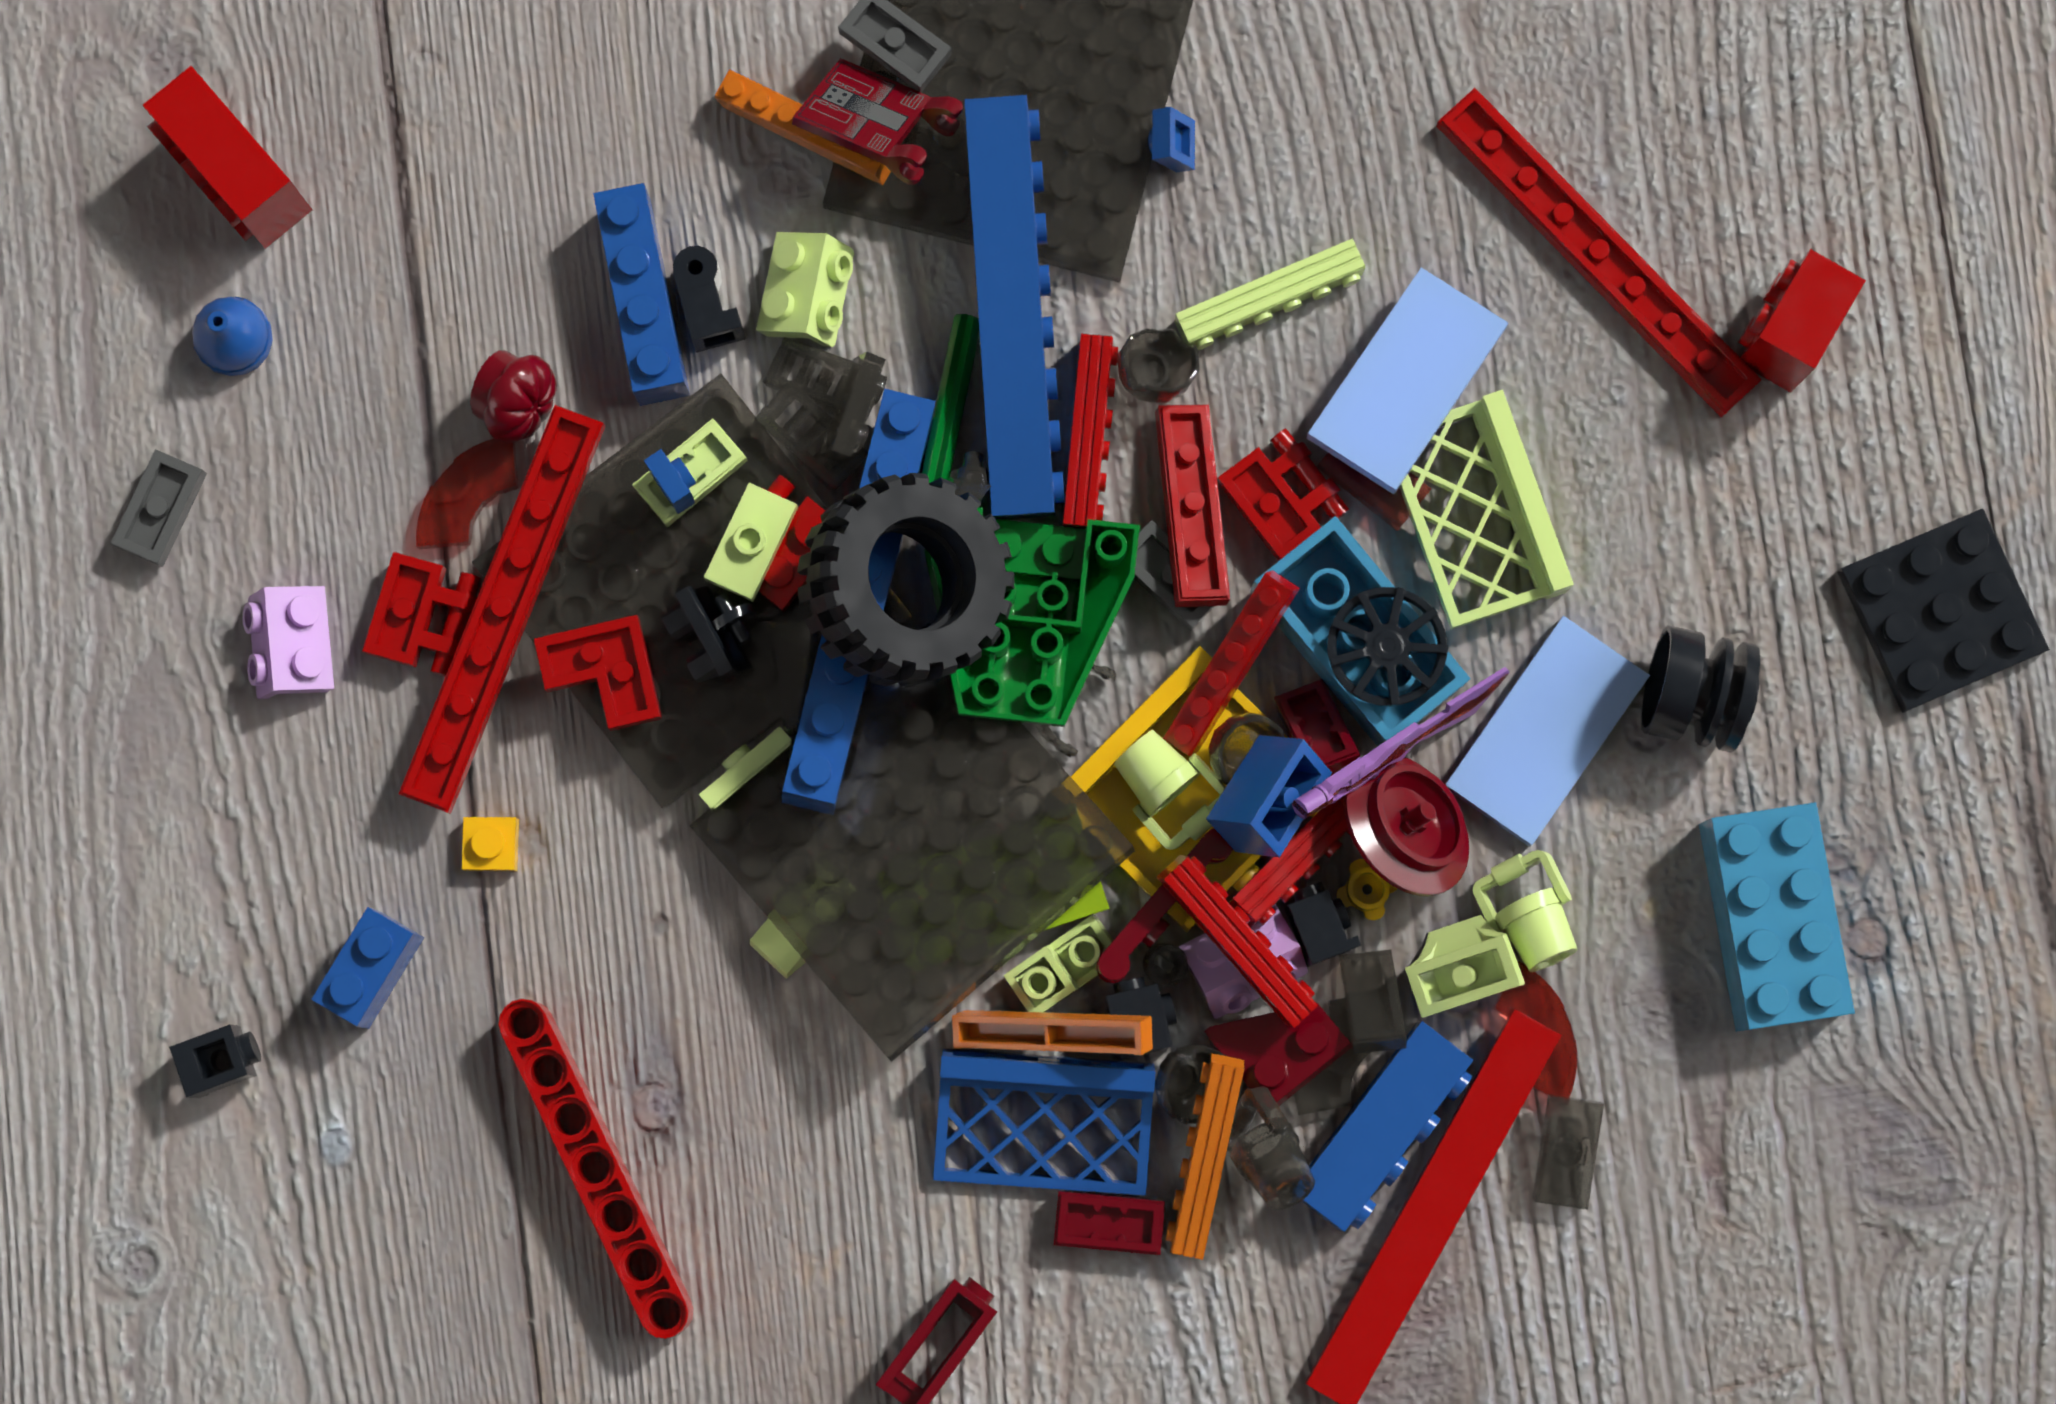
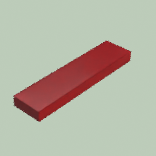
M1209 404L1158 405L1155 411L1175 607L1226 606L1230 601Z

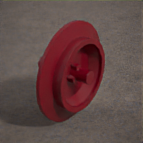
M1404 757L1401 761L1386 766L1375 779H1370L1359 789L1344 796V815L1350 836L1366 863L1387 883L1408 894L1429 897L1448 891L1462 878L1469 859V838L1464 817L1456 798L1449 788L1425 767ZM1354 783L1353 785L1349 786L1355 788L1357 785L1356 783Z

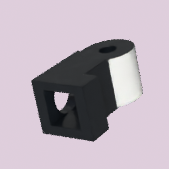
M689 246L681 250L675 257L673 274L696 352L745 340L746 337L737 307L723 310L718 292L722 283L721 271L714 254L701 246Z

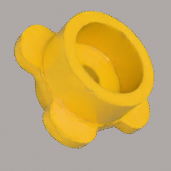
M1357 859L1350 864V876L1345 886L1337 890L1336 898H1340L1345 907L1352 906L1362 911L1366 919L1375 921L1383 917L1385 914L1384 903L1388 899L1389 894L1395 892L1397 888L1376 874L1364 859ZM1364 885L1371 886V894H1364L1362 887Z

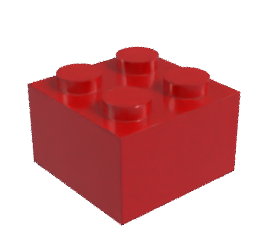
M1812 249L1806 253L1799 263L1790 259L1783 271L1776 275L1763 297V300L1770 303V305L1764 303L1758 314L1752 317L1740 336L1738 343L1745 347L1740 358L1755 373L1791 393L1818 365L1866 280Z

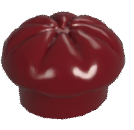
M506 350L496 351L484 362L474 380L470 398L472 413L485 422L486 429L490 435L498 441L513 443L528 438L538 431L541 422L545 421L551 413L553 399L557 391L554 373L550 365L539 356L527 355L517 357Z

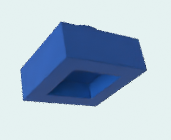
M1172 107L1153 109L1152 128L1148 135L1152 160L1176 173L1195 170V120Z
M660 449L644 460L648 471L677 514L695 504L689 488L695 485L696 482L679 457L670 462L663 450Z

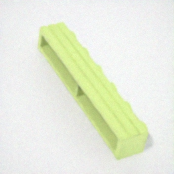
M1352 238L1176 313L1174 322L1186 349L1189 350L1195 347L1196 350H1201L1214 343L1213 339L1225 334L1226 338L1232 337L1244 330L1243 326L1254 322L1255 325H1260L1272 319L1273 313L1283 309L1287 313L1302 306L1301 301L1313 297L1314 300H1318L1329 295L1332 292V288L1341 284L1344 288L1356 284L1361 280L1360 276L1363 275L1366 267Z

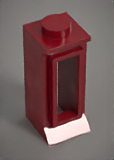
M970 1277L963 1285L953 1279L877 1381L876 1386L888 1392L902 1404H930L996 1315L997 1311L989 1306L995 1296ZM954 1302L971 1315L974 1320L922 1388L902 1373V1371Z

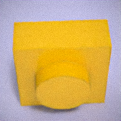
M463 817L462 870L518 872L519 819L516 817Z

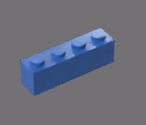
M644 183L593 193L633 394L640 406L690 396L652 203Z
M1416 1022L1289 1192L1339 1231L1345 1232L1350 1224L1354 1228L1359 1229L1376 1206V1203L1370 1198L1380 1184L1384 1182L1390 1187L1405 1169L1409 1161L1402 1155L1415 1139L1422 1144L1439 1123L1441 1118L1435 1115L1434 1112L1446 1096L1454 1101L1468 1085L1472 1075L1466 1070L1473 1062V1059L1425 1022Z

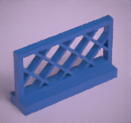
M943 1048L933 1180L1146 1196L1156 1074L1154 1063ZM951 1086L973 1087L986 1104L966 1122H963L949 1106ZM984 1088L1001 1089L1002 1091L992 1098ZM1013 1090L1026 1091L1040 1106L1018 1126L998 1105ZM1037 1092L1055 1094L1045 1102ZM1066 1094L1080 1095L1093 1110L1071 1130L1051 1109ZM1090 1096L1108 1098L1098 1106ZM1119 1098L1142 1100L1140 1120L1123 1134L1104 1111ZM992 1109L1011 1132L988 1151L969 1128ZM1046 1113L1064 1136L1046 1152L1041 1154L1022 1132ZM1099 1117L1116 1136L1117 1140L1094 1158L1076 1138V1135ZM950 1118L958 1128L947 1137L948 1119ZM1139 1131L1137 1151L1129 1139ZM962 1134L982 1154V1157L968 1169L945 1168L946 1148ZM1016 1137L1036 1159L1021 1173L1007 1172L994 1157ZM1069 1141L1089 1163L1074 1177L1060 1176L1047 1161ZM1123 1145L1137 1160L1136 1181L1113 1180L1100 1164ZM987 1162H989V1164L996 1171H985L979 1169L982 1166H984ZM1042 1166L1049 1175L1032 1173ZM1095 1170L1102 1179L1085 1177Z

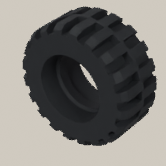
M909 473L901 478L896 474L883 477L844 496L842 500L831 505L821 515L822 523L811 528L805 540L806 546L811 548V551L800 556L797 572L800 575L807 576V584L797 588L799 604L809 603L812 617L805 619V622L811 634L820 631L826 642L820 648L831 660L839 656L844 657L846 662L843 665V670L853 676L860 677L870 674L869 679L871 683L882 686H889L895 683H899L901 687L918 685L956 673V670L970 666L982 657V649L993 646L1000 636V628L995 624L1008 620L1012 603L1004 599L1005 592L1014 589V572H1006L1004 560L1012 557L1007 542L999 544L994 531L999 529L1000 526L993 515L990 514L983 517L977 510L981 505V501L970 492L960 496L954 494L957 488L955 483L943 478L929 483L928 476L921 473ZM886 533L903 534L917 541L929 552L939 569L942 581V601L936 618L927 628L914 630L895 622L881 609L872 593L868 577L870 554L877 539Z

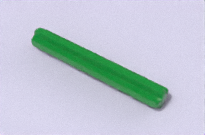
M956 314L953 318L921 473L928 476L929 483L939 478L948 481L950 479L980 333L979 318L973 315Z

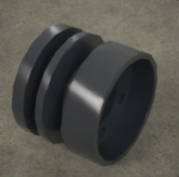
M1667 625L1658 639L1648 671L1650 676L1646 681L1643 694L1641 730L1645 734L1678 741L1684 735L1690 721L1694 720L1695 742L1697 745L1707 747L1715 736V744L1718 750L1734 752L1744 737L1758 698L1761 660L1759 647L1756 644L1742 642L1734 653L1733 641L1722 637L1717 641L1709 658H1705V636L1702 632Z

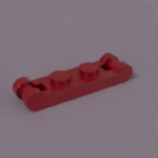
M1212 828L1201 838L1187 856L1189 858L1195 856L1206 868L1209 863L1219 864L1224 862L1233 849ZM1163 885L1157 889L1100 956L1096 965V971L1102 981L1115 984L1123 980L1130 970L1129 956L1142 942L1150 949L1169 927L1170 924L1162 917L1177 901Z

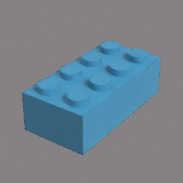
M1336 516L1266 571L1273 570L1300 588L1279 621L1278 627L1377 747L1414 722L1417 724L1463 688L1471 679L1448 652L1443 671L1436 683L1421 697L1406 704L1397 706L1370 704L1358 699L1340 684L1332 671L1327 651L1328 634L1335 616L1343 605L1357 594L1369 589L1394 587V585ZM1263 573L1253 582L1252 587L1250 589L1251 594L1254 592L1255 588L1257 587L1258 583L1260 582L1265 573ZM1382 597L1370 600L1383 624L1389 621L1394 598ZM1404 600L1398 620V626L1401 628H1405L1419 618L1414 609ZM1361 605L1354 608L1344 619V622L1367 632L1372 629V625ZM1426 624L1409 637L1412 643L1437 644L1436 636ZM1339 631L1337 637V656L1362 649L1365 644L1362 640ZM1410 653L1408 658L1427 676L1430 675L1437 654ZM1362 658L1340 666L1348 679L1354 685H1357L1370 665V661L1367 658ZM1398 666L1396 668L1399 696L1409 693L1421 685L1404 667ZM1378 669L1364 691L1376 696L1389 697L1386 671Z
M1817 803L1715 817L1700 823V835L1735 1031L1855 1014Z

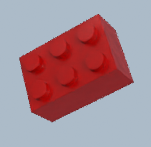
M189 66L142 105L154 119L147 128L245 242L254 235L266 249L312 211V208L291 180L192 66Z

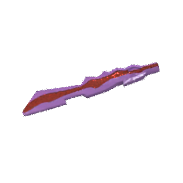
M1506 667L1500 669L1447 702L1445 710L1420 725L1414 722L1368 754L1357 758L1322 783L1312 787L1310 791L1293 801L1295 813L1300 818L1305 819L1320 809L1326 808L1346 794L1359 789L1370 779H1375L1386 766L1401 761L1415 744L1474 715L1508 676L1509 670Z

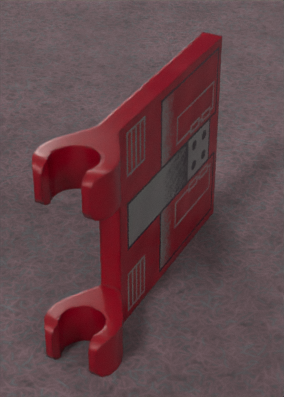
M840 58L795 113L792 125L882 163L902 182L914 185L924 176V169L920 168V166L925 162L927 153L920 146L900 144L921 117L943 136L949 137L954 135L960 128V121L956 120V118L962 113L963 104L957 98L950 96L930 97Z

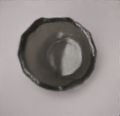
M1145 328L1129 335L1117 355L1119 379L1124 388L1136 399L1163 405L1183 396L1200 370L1199 350L1196 345L1189 346L1185 344L1175 329L1156 330Z
M1244 713L1228 717L1214 730L1208 746L1209 763L1216 777L1227 786L1259 735L1284 737L1283 729L1268 717L1255 713Z
M1201 1044L1177 1047L1175 1051L1170 1052L1160 1063L1155 1080L1158 1104L1171 1118H1176L1185 1125L1196 1124L1198 1115L1192 1114L1196 1094L1202 1095L1205 1083L1199 1082L1203 1062H1210L1211 1053L1226 1056L1212 1047ZM1241 1083V1087H1240V1092H1239L1238 1101H1239L1240 1095H1241V1093H1242V1083Z

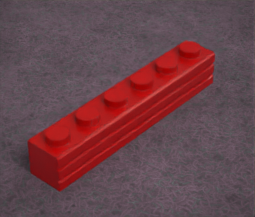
M1081 333L1063 519L1064 527L1087 529L1088 519L1103 521L1104 505L1098 504L1099 492H1105L1107 473L1101 472L1102 460L1108 461L1110 441H1104V430L1111 429L1113 410L1107 409V398H1114L1116 378H1109L1110 366H1117L1119 347L1112 346V336Z
M1273 570L1263 575L1163 737L1164 740L1188 756L1199 752L1300 588Z
M1344 796L1326 808H1322L1290 840L1280 858L1273 857L1229 902L1233 908L1239 906L1248 915L1250 921L1247 924L1250 928L1257 922L1263 926L1276 913L1272 907L1280 899L1286 903L1297 892L1298 888L1295 886L1297 881L1301 877L1306 880L1310 879L1321 867L1317 861L1324 854L1330 858L1343 845L1339 839L1346 832L1350 835L1344 815Z
M1179 855L1156 878L1280 1020L1289 1027L1295 1028L1302 1020L1318 1007V1004L1312 999L1315 995L1314 991L1303 980L1297 982L1290 974L1294 970L1293 967L1281 955L1276 958L1269 949L1272 946L1271 942L1262 932L1258 930L1255 933L1247 924L1250 921L1248 915L1239 906L1233 908L1228 903L1226 898L1229 895L1217 881L1211 883L1204 875L1207 871L1205 866L1195 856L1189 858L1188 856Z

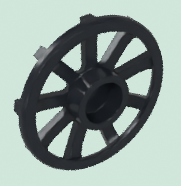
M1380 587L1357 594L1338 611L1329 630L1327 651L1333 673L1348 692L1370 704L1397 706L1421 697L1436 683L1446 662L1448 645L1444 626L1434 607H1431L1424 599L1404 588ZM1382 597L1394 598L1387 623H1381L1370 602L1371 599ZM1403 600L1411 603L1423 612V615L1405 628L1398 626ZM1359 605L1362 606L1372 625V629L1369 632L1344 622L1347 615ZM1430 621L1436 635L1437 644L1410 642V635ZM1339 631L1362 640L1365 644L1364 647L1337 656V637ZM1410 653L1437 654L1434 667L1429 676L1408 658ZM1367 658L1370 661V665L1357 685H1354L1345 675L1340 665ZM1398 666L1404 667L1421 684L1411 692L1400 696L1396 677V668ZM1378 669L1386 671L1389 697L1376 696L1364 691Z

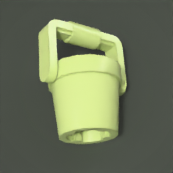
M1151 730L1138 739L1116 760L1114 766L1141 802L1132 809L1134 814L1166 849H1177L1190 838L1196 841L1212 827L1206 818L1219 797L1209 806L1206 804L1182 824L1183 829L1172 839L1152 818V816L1179 796L1200 773L1221 796L1226 786L1196 753L1192 754L1189 757V761H1187L1154 730Z
M1541 850L1532 851L1525 856L1519 853L1492 867L1491 874L1479 879L1473 885V894L1486 922L1496 932L1507 934L1530 972H1536L1553 966L1570 957L1578 950L1563 909V905L1571 901L1572 898L1549 853ZM1542 863L1553 888L1544 889L1525 896L1496 913L1486 891L1497 885L1503 886L1529 872V868Z

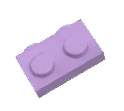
M325 586L263 587L249 596L248 603L245 604L243 609V626L245 632L251 634L253 654L249 656L247 672L250 684L256 686L257 699H269L276 694L323 693L333 690L334 679Z
M1275 904L1272 908L1276 913L1263 926L1257 922L1251 929L1255 933L1259 930L1269 939L1272 944L1269 947L1270 951L1276 958L1281 955L1290 963L1294 969L1290 974L1298 980V978L1307 974L1308 969L1298 941ZM1205 933L1179 946L1182 957L1200 987L1209 1010L1215 1019L1226 1014L1240 1012L1252 1001L1260 998V995Z

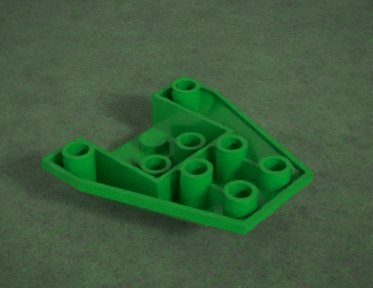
M978 507L977 510L983 516V507ZM995 519L1000 526L999 529L994 531L999 544L1008 543L1012 556L1004 560L1006 572H1014V589L1005 592L1004 596L1005 600L1012 603L1008 620L995 624L1000 628L1001 634L993 646L982 649V657L970 666L958 669L956 673L950 674L958 714L960 716L1065 727L1134 580L1140 525L1088 519L1087 529ZM925 549V559L938 614L942 601V581L934 559Z

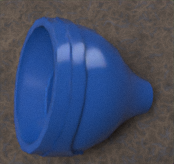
M241 297L217 298L206 304L196 315L192 327L194 349L202 363L212 371L228 376L245 375L257 369L268 357L273 342L271 324L265 313L250 300Z

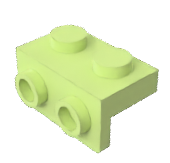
M776 232L756 331L767 337L808 338L824 347H834L838 329L843 320L842 310L848 281L853 272L854 250L827 233Z

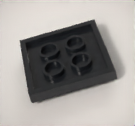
M1983 508L1847 565L1837 571L1902 713L2050 650Z

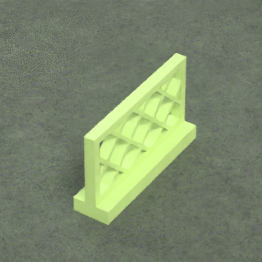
M1503 389L1484 395L1479 401L1452 409L1440 426H1444L1440 435H1434L1430 441L1435 446L1424 468L1422 469L1414 465L1409 472L1419 477L1415 487L1413 488L1409 474L1399 486L1451 630L1544 598L1547 600L1565 594L1574 585ZM1473 417L1480 436L1473 452L1444 439L1452 423ZM1482 445L1488 460L1478 456ZM1440 448L1468 461L1456 485L1428 472ZM1473 464L1492 472L1495 477L1497 486L1490 501L1462 488ZM1424 480L1452 493L1441 517L1420 507L1417 494ZM1499 494H1501L1505 508L1495 504ZM1457 496L1485 509L1474 533L1446 520ZM1491 512L1511 521L1515 534L1507 549L1480 537ZM1426 521L1436 525V528L1432 536L1430 535ZM1442 528L1470 541L1458 566L1438 557L1434 544ZM1517 542L1519 543L1523 557L1513 553ZM1475 544L1503 557L1492 582L1464 569ZM1508 561L1528 569L1535 589L1516 595L1497 585ZM1443 569L1454 574L1449 585ZM1459 577L1487 590L1479 608L1461 614L1458 613L1452 596ZM1493 593L1505 598L1488 604Z

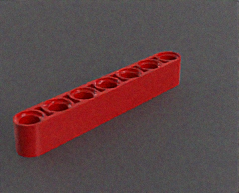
M518 999L510 1002L504 1007L499 1017L500 1033L642 1326L649 1334L656 1338L666 1339L680 1334L689 1326L693 1319L694 1309L692 1301L553 1015L546 1006L533 1000ZM532 1009L538 1015L539 1028L530 1038L522 1039L515 1032L514 1021L521 1011ZM554 1056L562 1065V1077L555 1085L546 1087L538 1079L537 1068L543 1059ZM571 1104L579 1105L586 1115L585 1126L579 1133L574 1135L565 1132L560 1123L562 1111ZM593 1152H600L605 1155L610 1165L607 1177L599 1183L588 1180L583 1170L584 1161ZM616 1200L628 1203L633 1211V1221L624 1231L615 1230L607 1221V1210ZM640 1248L647 1249L656 1257L657 1268L654 1275L649 1279H640L631 1271L630 1259L633 1253ZM663 1297L673 1299L680 1307V1320L677 1325L671 1328L661 1326L654 1318V1306Z

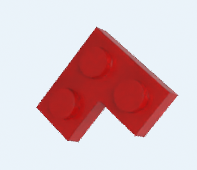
M638 615L534 638L543 684L547 692L598 681L607 726L610 731L662 719Z

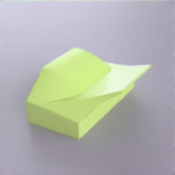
M1482 915L1428 932L1425 946L1419 958L1410 966L1405 967L1422 1018L1525 984L1507 934L1496 932Z

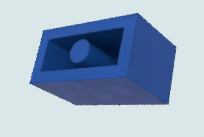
M1259 735L1206 820L1235 852L1280 858L1303 821L1293 809V805L1297 803L1295 799L1329 778L1332 772L1304 739Z
M367 907L311 1000L357 1027L370 1029L424 937L384 913Z

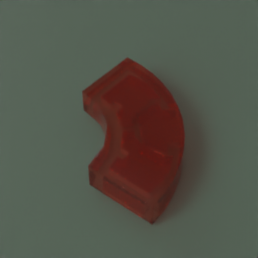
M493 438L469 448L453 459L454 462L441 474L435 484L431 485L422 503L416 530V547L419 550L471 545L473 525L483 507L498 495L519 489L515 442L506 443Z
M1517 961L1525 984L1500 992L1492 1009L1506 1020L1512 1009H1516L1562 1035L1532 1089L1565 1105L1571 1095L1577 1070L1576 1039L1574 1040L1571 1023L1564 1009L1565 1006L1553 988L1539 974L1530 972L1525 964Z

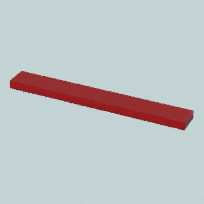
M1476 88L1472 89L1437 122L1436 127L1721 418L1762 380Z
M554 405L399 795L448 814L452 813L606 427L603 422Z
M1512 1009L1307 1377L1306 1385L1339 1404H1357L1560 1040L1561 1034L1522 1012Z

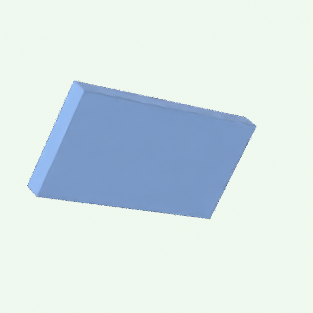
M1421 267L1308 432L1307 439L1387 491L1395 494L1506 330L1508 322Z
M1563 615L1445 785L1454 795L1527 846H1532L1650 675Z

